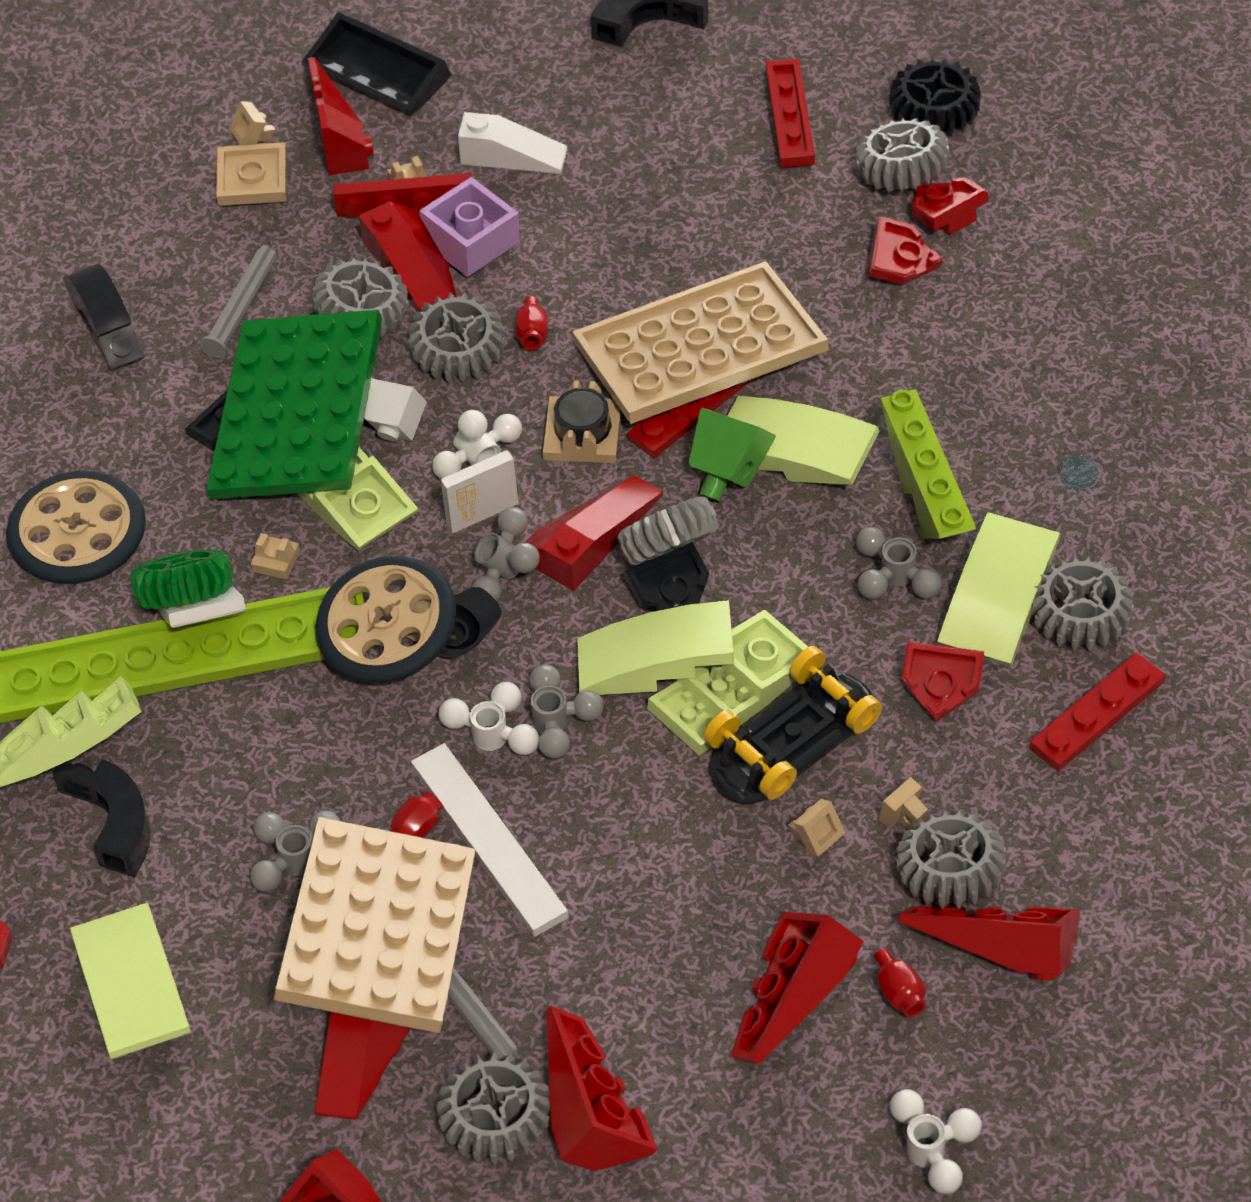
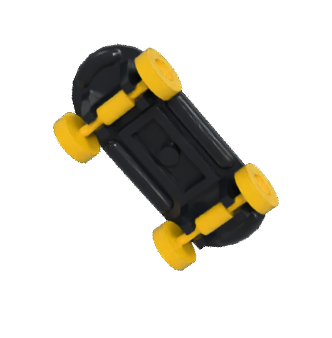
M810 646L804 649L791 664L789 674L799 683L796 687L789 690L740 729V719L730 710L719 713L707 725L703 738L711 747L716 749L711 760L710 771L713 785L721 796L731 802L742 805L756 804L767 799H777L791 787L795 778L854 733L860 734L869 729L880 716L882 704L873 697L869 688L854 676L843 672H835L834 668L829 664L823 667L826 655L816 646Z

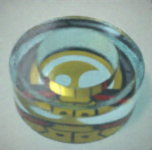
M1075 455L1063 461L1060 470V480L1064 486L1074 491H1084L1095 485L1098 467L1092 459L1082 455Z

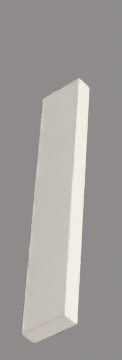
M443 743L411 761L413 771L426 789L443 804L442 811L468 847L475 849L476 858L533 937L568 919V910L446 744Z

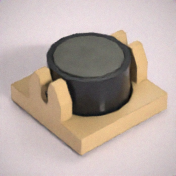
M574 381L569 390L560 397H549L543 460L617 463L622 411L613 398H604L601 388L595 381H590L588 389L581 388L580 382Z

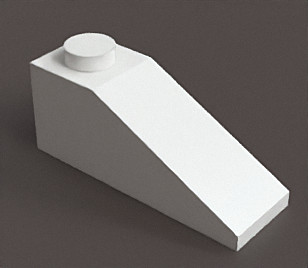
M464 112L458 134L461 164L562 173L567 153L566 145L499 115Z
M371 378L364 419L377 430V435L385 440L397 442L398 438L412 441L427 401L414 387Z

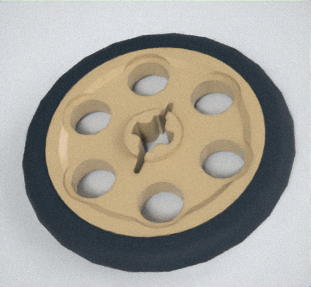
M72 471L57 474L42 480L30 488L17 501L9 516L6 528L7 547L13 559L26 572L41 580L56 584H79L94 581L121 567L135 553L145 530L146 517L144 506L138 495L126 483L109 474L96 471ZM84 493H93L96 495L95 498L88 503H80L76 501L77 498ZM56 503L60 505L59 509L54 513L45 514L41 512V509L47 504ZM109 511L121 513V516L114 521L102 519L103 515ZM76 521L82 523V525H77L75 530H70L69 526H74ZM38 532L50 534L45 541L40 543L30 540ZM99 540L111 542V545L105 550L100 551L92 548L93 544ZM70 550L75 552L74 557L68 561L56 559V556L62 551Z
M384 556L368 560L347 571L326 592L319 607L315 625L317 645L323 658L329 665L347 678L365 683H387L404 679L419 672L431 663L446 646L453 631L456 616L454 593L446 578L436 568L421 560L406 556ZM398 579L406 581L401 591L397 593L387 592V587L392 581ZM367 592L370 594L369 599L364 604L359 606L351 604L352 598L357 593ZM424 599L431 601V606L427 611L419 614L412 611L416 602ZM382 616L392 617L389 622L379 621ZM352 624L359 626L358 632L353 637L347 639L340 637L341 630L344 627ZM413 632L421 634L420 640L415 645L410 647L401 645L402 639L407 634ZM374 645L384 646V651L378 658H365V653L370 647Z

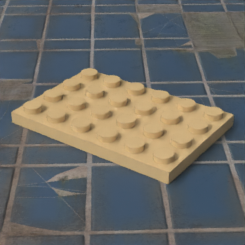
M766 261L572 331L575 345L630 424L829 351L827 337Z
M318 817L274 1000L440 1033L475 849Z

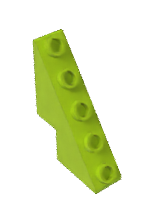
M897 390L893 395L880 398L902 491L904 494H912L923 538L941 539L976 530L975 523L917 390Z

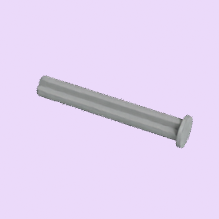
M263 245L257 250L209 336L202 338L200 347L205 354L221 359L226 356L228 342L277 258L276 251L268 245Z
M453 967L447 996L448 1000L489 1052L492 1054L494 1051L498 1055L499 1061H504L510 1053L515 1058L517 1055L516 1045Z

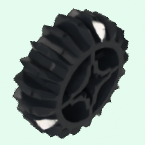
M932 57L930 62L926 63L918 59L916 66L907 64L904 71L897 72V76L892 80L890 86L889 105L892 110L893 119L901 121L904 118L905 121H912L914 118H917L920 123L929 121L931 125H938L940 131L945 132L950 137H952L954 129L963 132L966 124L972 125L975 116L978 115L980 110L981 91L980 86H978L977 77L971 76L969 68L961 69L959 62L952 65L948 64L946 58L942 62H935Z

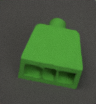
M701 408L689 458L690 467L707 474L700 494L720 502L727 482L742 487L749 486L773 444L776 435L758 426Z

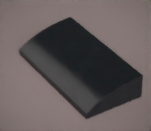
M339 11L301 61L304 66L309 68L308 58L315 57L328 77L409 115L422 108L451 76L446 60Z

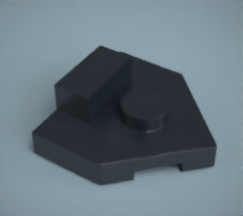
M692 542L625 570L624 577L639 606L654 612L684 605L699 604L709 578V572Z

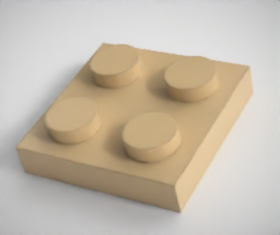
M286 143L217 147L216 197L218 206L287 201Z

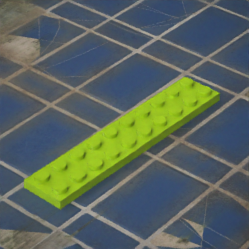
M331 587L246 603V609L243 612L175 628L171 627L164 619L0 651V723L28 718L40 706H43L50 714L56 713L80 691H83L92 701L120 676L131 685L137 697L325 660L317 645L315 625L319 607L326 592ZM362 592L354 595L351 600L352 605L359 606L364 604ZM352 624L344 627L341 630L340 637L345 639L353 637L358 632L359 626ZM373 646L370 647L367 651L374 650Z

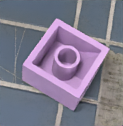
M472 177L419 211L423 223L443 258L467 277L519 243V213Z

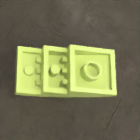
M738 396L727 415L758 426L776 435L758 470L783 471L786 479L792 482L852 485L880 432L878 427L841 413L771 398Z
M360 447L358 448L350 490L297 493L336 533L358 551L418 512L417 506L374 456L368 458Z
M987 512L950 603L937 640L938 645L984 651V659L1012 667L1022 635H1025L1032 615L1033 599L1036 598L1037 588L1034 586L1041 585L1042 577L1040 575H1045L1047 565H1051L1060 533Z
M729 600L690 604L654 611L610 624L577 638L580 692L591 690L599 695L656 692L657 680L696 678L695 666L734 664Z
M766 610L761 611L732 629L734 664L695 666L696 678L677 679L675 683L648 698L647 709L699 756L711 748L704 740L703 734L707 725L716 715L725 710H730L740 719L741 726L771 703L795 681L789 674L791 664L808 646Z
M120 676L92 701L83 691H80L53 716L43 706H40L0 741V787L36 776L75 758L111 736L141 713V708L131 685Z
M148 902L70 928L110 1059L191 1033Z

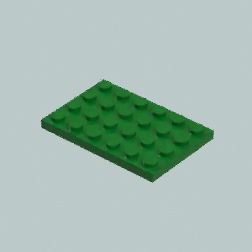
M378 309L246 320L242 322L206 488L211 499L351 489L382 324V317Z

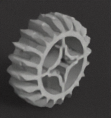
M904 118L898 122L889 120V124L886 125L877 124L876 130L866 131V136L859 139V145L856 147V161L861 177L865 178L866 184H874L876 189L886 187L888 192L894 189H900L901 192L908 188L916 190L919 185L929 186L930 180H938L940 174L946 172V165L949 163L950 157L945 132L940 131L938 125H931L929 121L920 123L917 118H914L912 121H905Z
M351 256L347 263L338 259L335 266L327 264L324 272L319 273L312 291V306L316 314L378 309L382 317L379 339H383L386 332L394 333L395 328L401 325L404 320L405 311H407L408 292L406 285L402 284L401 275L394 274L392 267L382 268L380 260L370 263L367 257L363 261H356Z
M450 292L445 300L436 295L434 305L424 302L423 312H415L414 322L410 323L409 348L412 350L415 363H420V368L424 373L431 371L435 380L442 374L445 375L448 383H450L453 376H459V379L464 383L468 374H471L478 380L480 375L479 369L490 372L491 363L499 362L500 352H503L505 347V328L502 326L498 311H493L490 302L482 304L479 295L472 300L468 299L465 292L460 298H455Z
M706 497L688 499L647 516L621 530L617 537L620 543L619 548L623 557H626L630 566H637L693 542L694 544L715 533L719 527L716 519L717 514L713 505H710Z
M1072 555L1069 563H1065L1058 558L1054 567L1047 565L1045 575H1040L1042 577L1041 585L1034 586L1037 588L1036 598L1033 599L1031 618L1035 619L1036 630L1044 629L1046 640L1057 636L1056 642L1058 647H1061L1067 641L1071 642L1073 651L1079 647V644H1085L1090 652L1094 647V642L1105 648L1109 643V639L1117 641L1121 636V631H1126L1129 626L1130 616L1133 615L1132 588L1128 587L1127 576H1119L1117 566L1107 569L1104 559L1096 564L1092 563L1089 555L1084 561H1078ZM1054 596L1060 599L1062 607L1058 608L1052 601ZM1103 596L1111 605L1109 609L1103 606V601L1101 600Z
M943 809L941 816L936 818L928 813L925 823L914 820L912 830H904L902 841L899 842L897 847V871L901 876L904 888H910L913 898L923 896L926 905L938 901L942 910L947 903H954L960 909L965 901L975 906L978 896L989 898L992 889L999 888L1001 877L1004 876L1006 871V848L1004 847V842H1001L999 830H992L989 820L979 822L976 813L968 818L964 817L961 810L956 815H948ZM927 854L930 860L923 863L921 860ZM979 855L981 859L976 864L973 861V858Z
M494 1051L490 1061L483 1062L482 1058L476 1055L474 1059L475 1065L472 1067L461 1062L459 1066L460 1075L449 1073L447 1078L448 1086H442L439 1092L441 1099L437 1104L438 1116H440L439 1125L441 1131L446 1133L447 1142L450 1146L458 1145V1151L462 1157L473 1150V1157L477 1163L483 1159L485 1154H490L491 1162L496 1165L499 1160L498 1155L505 1153L507 1159L513 1162L515 1158L514 1150L517 1148L528 1155L530 1151L529 1141L540 1144L542 1139L541 1130H548L550 1124L549 1116H547L551 1112L550 1100L548 1099L550 1096L549 1088L546 1083H542L541 1074L538 1070L530 1072V1065L526 1060L515 1065V1058L511 1053L504 1061H499L498 1055ZM481 1089L476 1097L467 1100L470 1095ZM489 1098L492 1099L493 1105L499 1110L500 1118L497 1117L495 1109H492L489 1104ZM526 1109L523 1116L513 1125L508 1127L509 1121L512 1118L521 1115L520 1111Z

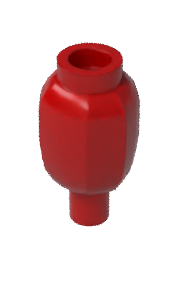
M528 296L524 299V305L518 309L515 319V335L517 340L527 350L539 349L545 343L548 336L546 311L538 305V299L534 296Z
M425 791L422 796L410 797L393 817L390 825L391 832L425 838L438 824L440 818L439 811L444 807L443 804L428 791Z
M887 948L877 951L874 955V959L880 967L877 979L889 1004L896 1011L904 1013L908 1018L922 1013L927 1003L924 1000L926 987L920 976L906 962L894 959Z

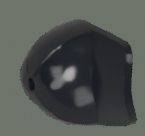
M471 587L455 595L456 616L450 637L455 635L457 638L453 640L449 637L446 646L439 655L459 657L470 652L480 644L499 621L502 613L498 602L484 589Z

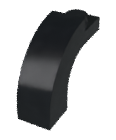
M601 0L590 15L591 38L622 47L636 27L653 20H670L704 30L709 22L708 0Z
M95 264L65 276L63 280L77 311L81 309L86 316L109 370L111 371L143 358V352L130 324L132 323L131 318L106 270L100 264Z
M103 759L95 771L82 763L71 764L64 762L56 766L53 770V775L59 793L95 804L108 813L107 822L93 845L99 866L135 878L146 858L151 831L138 786L125 771Z

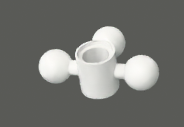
M477 410L464 412L458 420L459 431L453 441L458 451L456 453L442 451L435 456L432 463L435 475L442 479L460 471L462 463L466 461L474 465L501 453V448L496 443L498 441L504 443L516 441L522 432L520 420L512 414L500 415L493 424V430L487 433V419L484 414Z
M511 682L497 684L491 692V701L478 703L471 712H469L467 704L457 698L444 701L439 708V719L445 727L449 729H459L464 725L471 727L473 742L482 750H497L508 741L510 748L515 753L529 755L539 745V734L531 725L520 724L514 728L506 726L505 713L516 710L522 700L520 689Z
M909 1089L897 1092L891 1099L890 1111L897 1121L908 1124L906 1144L908 1158L917 1166L931 1167L928 1173V1180L936 1192L941 1194L955 1192L962 1183L963 1174L957 1163L943 1158L945 1142L953 1138L963 1143L976 1139L982 1127L980 1117L971 1109L961 1108L955 1110L950 1115L947 1125H944L938 1117L931 1114H923L924 1102L917 1092ZM921 1138H930L933 1141H935V1143L931 1145H923L919 1143L917 1140Z

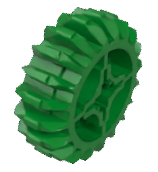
M196 549L189 552L183 551L177 554H170L169 556L158 557L155 560L147 561L145 564H140L131 572L132 595L135 596L137 605L146 609H168L170 607L194 604L217 597L219 594L229 590L233 586V571L227 553L217 549Z

